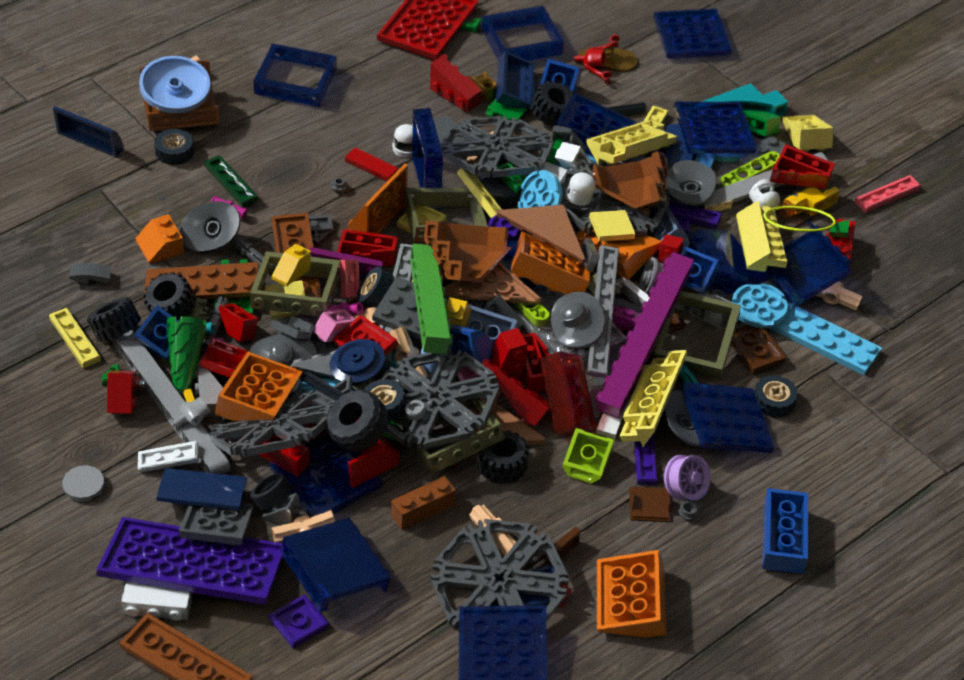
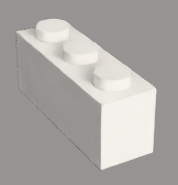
M126 581L121 601L123 614L135 617L145 616L149 613L155 618H170L176 621L181 619L188 620L192 593Z

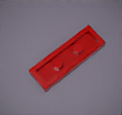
M356 147L345 156V162L385 181H388L399 170L398 167Z

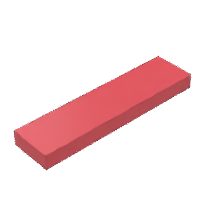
M909 175L856 197L855 203L867 213L919 191L921 185Z

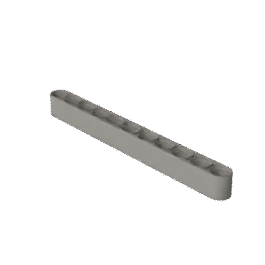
M133 330L113 339L112 343L129 368L132 371H137V375L140 376V383L184 443L198 442V463L205 473L225 474L231 471L227 458L219 447L212 443L210 435L201 423L193 426L186 421L178 428L175 427L172 421L182 415L180 406L185 401L144 345L134 337L135 333Z

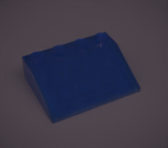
M574 92L558 119L556 126L572 129L586 146V151L584 152L594 157L586 143L587 139L634 125L636 121Z
M701 228L686 233L690 241L688 248L719 260L718 270L712 283L715 290H722L728 295L734 293L745 284L756 285L768 281V277L763 271L747 269L743 247L730 231Z

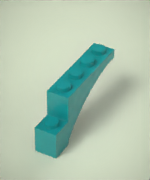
M750 83L696 103L693 117L698 121L717 115L741 114L742 110L763 111L783 116L786 115L788 101L777 90L762 95Z

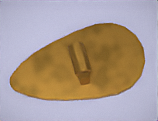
M610 47L605 50L606 59L602 68L618 72L631 71L638 63L637 57L629 50ZM588 49L579 51V55H585Z

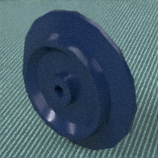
M357 339L347 342L332 355L329 364L331 374L340 382L348 376L353 377V384L368 381L383 368L385 362L384 350L377 342L369 339Z

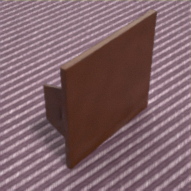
M629 487L630 520L671 522L670 494L666 488Z

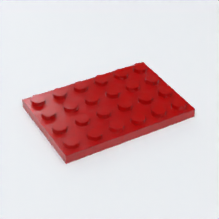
M405 0L377 34V40L436 60L461 29L462 24L468 20L478 7L479 0Z

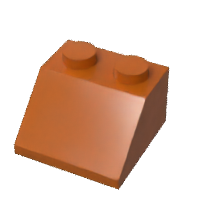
M169 214L151 219L135 238L149 264L184 254L183 237Z

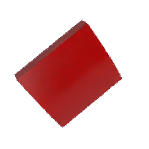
M213 338L199 366L230 378L249 351Z

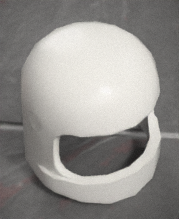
M410 124L400 125L395 130L392 145L393 152L403 158L415 155L419 146L418 129ZM398 142L413 143L415 146L411 152H404L398 150L395 144Z
M587 173L575 174L570 179V186L566 189L565 197L573 204L587 205L591 202L595 191V180Z
M768 179L757 182L749 192L751 201L753 203L758 201L760 207L774 208L780 204L779 194L774 191V186ZM770 185L769 192L762 194L759 190L760 186Z

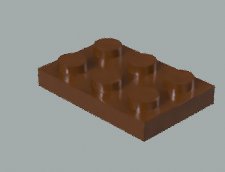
M745 323L737 325L731 345L752 374L785 363L786 356L764 328L752 327Z

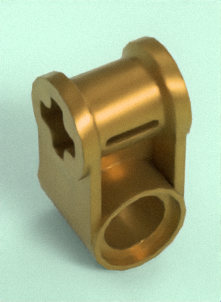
M482 72L481 75L476 77H469L482 90L481 99L483 101L492 102L496 99V82L487 72Z

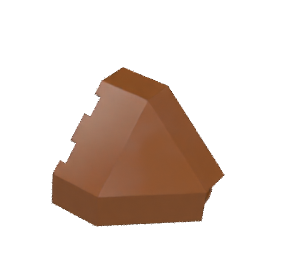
M657 151L652 153V157L613 166L593 165V178L596 181L595 188L639 210L666 202V195L663 193L667 190L668 181L665 179V176L668 175L669 170L664 153Z
M425 221L424 241L427 245L431 246L434 258L438 265H442L445 270L444 275L449 280L482 282L512 248L507 247V227Z

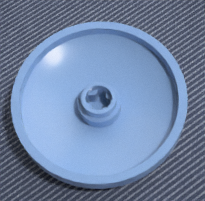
M166 56L150 62L143 69L139 79V87L142 97L152 107L168 113H184L198 108L206 101L210 93V78L204 67L196 61L182 56Z

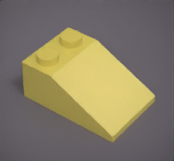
M817 116L782 117L793 145L799 150L805 152L810 151V149L825 151L826 148H832L833 127Z

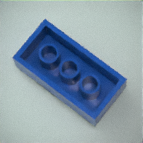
M767 488L763 507L762 569L804 574L808 561V493Z

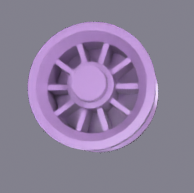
M677 455L668 462L665 472L662 474V479L664 480L666 490L673 498L695 501L701 499L707 493L711 475L709 466L702 457L696 455Z

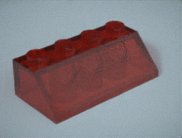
M559 351L540 358L555 433L565 436L573 435L576 428L582 429L585 432L596 431L597 428L582 356Z

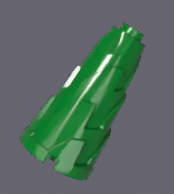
M176 317L167 318L172 385L180 395H184V390L192 388L193 377L196 373L207 327V321H204V319L181 317L179 322H177Z

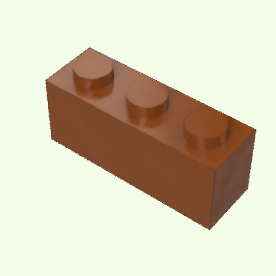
M445 476L391 500V516L401 530L454 506L456 490Z

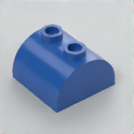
M547 59L541 84H545V82L551 83V81L561 83L563 86H567L569 90H572L573 95H575L581 79V68Z
M684 246L680 255L694 259L692 272L684 287L700 294H706L715 279L719 260Z
M157 305L136 331L134 337L163 359H166L169 355L167 318L173 316Z
M451 325L449 334H452L453 337L451 346L453 355H456L459 350H461L463 355L465 351L481 364H483L485 358L490 359L493 342L486 333L459 325Z

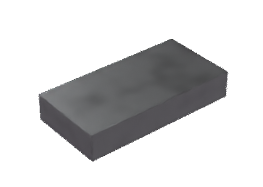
M586 238L581 247L585 257L583 264L587 271L593 272L599 258V253L592 239Z

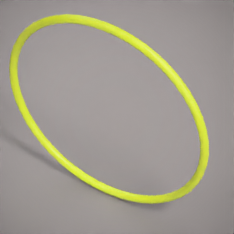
M780 206L768 209L764 213V219L768 223L792 231L818 232L828 230L836 224V220L830 214L808 207ZM778 209H804L828 216L833 220V224L819 229H798L776 224L770 221L766 215Z

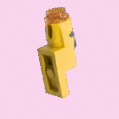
M836 186L825 190L823 193L817 188L812 187L803 191L796 190L785 198L779 207L801 206L823 211L837 203L840 190ZM779 209L783 217H792L804 211L811 217L818 213L804 209Z

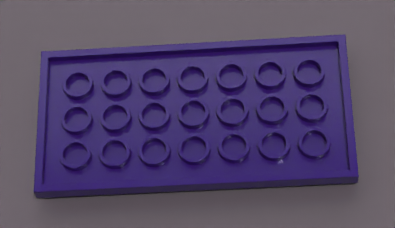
M122 517L96 569L98 577L266 605L286 552V544L244 537L242 545L187 540L179 538L180 526Z

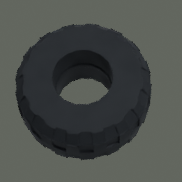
M500 161L498 166L506 164L508 161ZM509 162L513 167H518L517 165ZM487 173L480 175L479 180L501 209L518 208L521 195L520 189L519 192L515 193L499 177L492 178V174L491 177H487ZM524 174L523 176L527 178L530 174Z
M367 390L350 391L340 396L333 403L332 408H330L327 417V432L333 441L344 450L352 452L366 450L379 442L378 440L383 437L388 425V411L382 401L372 392Z

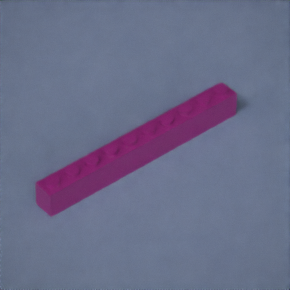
M672 252L670 258L665 259L663 264L664 270L662 273H658L656 278L657 284L655 287H651L648 295L650 298L648 302L644 301L642 305V314L636 317L633 325L634 329L633 331L630 330L627 335L626 345H622L620 348L618 361L615 360L612 364L611 375H607L604 380L603 391H599L596 396L595 402L598 403L597 411L618 419L620 418L692 272L694 259Z

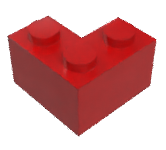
M113 370L108 372L107 413H133L134 409H137V397H134V392L137 391V387H140V376L137 375V371Z

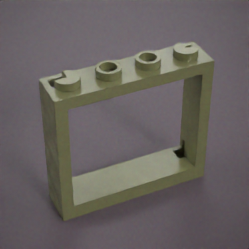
M405 188L403 203L414 242H425V225H419L414 207H470L475 226L488 227L481 204L468 188Z
M266 251L250 292L251 308L321 316L323 312L329 311L340 277V260L311 257L310 270L303 275L328 278L322 298L261 291L268 271H275L283 253Z
M682 291L652 354H654V358H665L668 354V351L663 350L677 303L729 315V321L716 363L686 356L683 363L687 365L691 372L721 379L740 317L741 305Z
M480 398L459 402L469 410L474 408L478 415L482 413L485 407L484 402ZM491 413L486 424L488 427L476 432L475 436H470V439L458 441L431 455L423 447L418 449L417 442H414L412 446L431 473L434 474L504 440L505 437L501 424ZM439 415L434 427L446 422L447 420ZM408 417L400 421L404 433L409 430L410 427L408 425L412 424L413 421Z

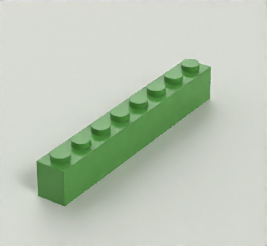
M413 244L410 264L423 352L447 354L448 346H452L453 337L452 334H449L451 324L447 322L449 312L446 310L445 288L442 287L441 265H438L434 258L431 246Z

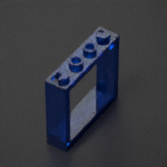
M544 5L482 16L481 30L498 61L504 51H508L528 61L563 55L564 40ZM542 23L551 41L504 49L495 31Z
M272 43L253 81L254 94L320 107L337 70V56ZM275 59L325 69L316 89L265 79Z
M413 109L411 158L419 188H442L443 152L431 109Z

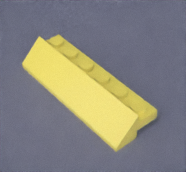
M650 119L587 139L586 143L598 165L605 162L616 164L632 157H638L641 154H647L653 150H659L662 147H668L677 142V136L665 132V124Z
M758 201L736 215L747 269L766 272L767 265L786 268L787 259L779 227L768 223L764 219V213L771 208L767 206L760 207ZM775 211L767 213L766 217L778 224Z
M687 350L668 351L665 358H653L651 365H645L623 415L625 425L620 434L622 442L640 441L642 446H644L655 432L686 358Z

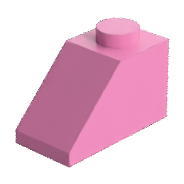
M345 309L323 312L313 328V332L318 335L317 337L321 341L331 342L336 335L356 318Z

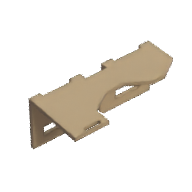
M733 200L722 202L720 205L705 206V209L716 212L731 210Z

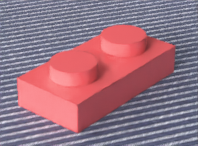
M359 259L340 260L341 298L357 296L356 294L360 287Z

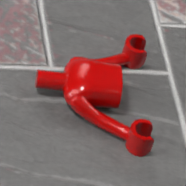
M616 34L612 35L610 43L600 47H591L586 51L585 55H575L574 61L584 62V67L588 71L601 77L605 84H610L611 80L609 77H612L609 71L601 72L594 67L604 66L606 59L605 50L610 47H619L617 42L620 41L619 36Z

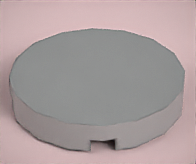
M85 465L72 468L63 478V491L73 501L88 502L93 500V497L96 495L98 497L104 489V477L101 471L92 466Z

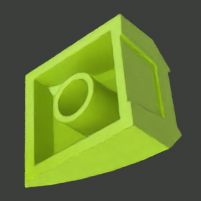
M576 428L562 466L567 475L588 483L601 479L615 445L614 439L604 438Z

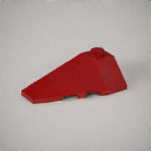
M485 358L483 365L495 373L499 388L518 415L521 416L520 420L527 426L531 424L535 427L549 409V401L529 387L525 390L523 388L524 385L515 377L509 378L507 372Z

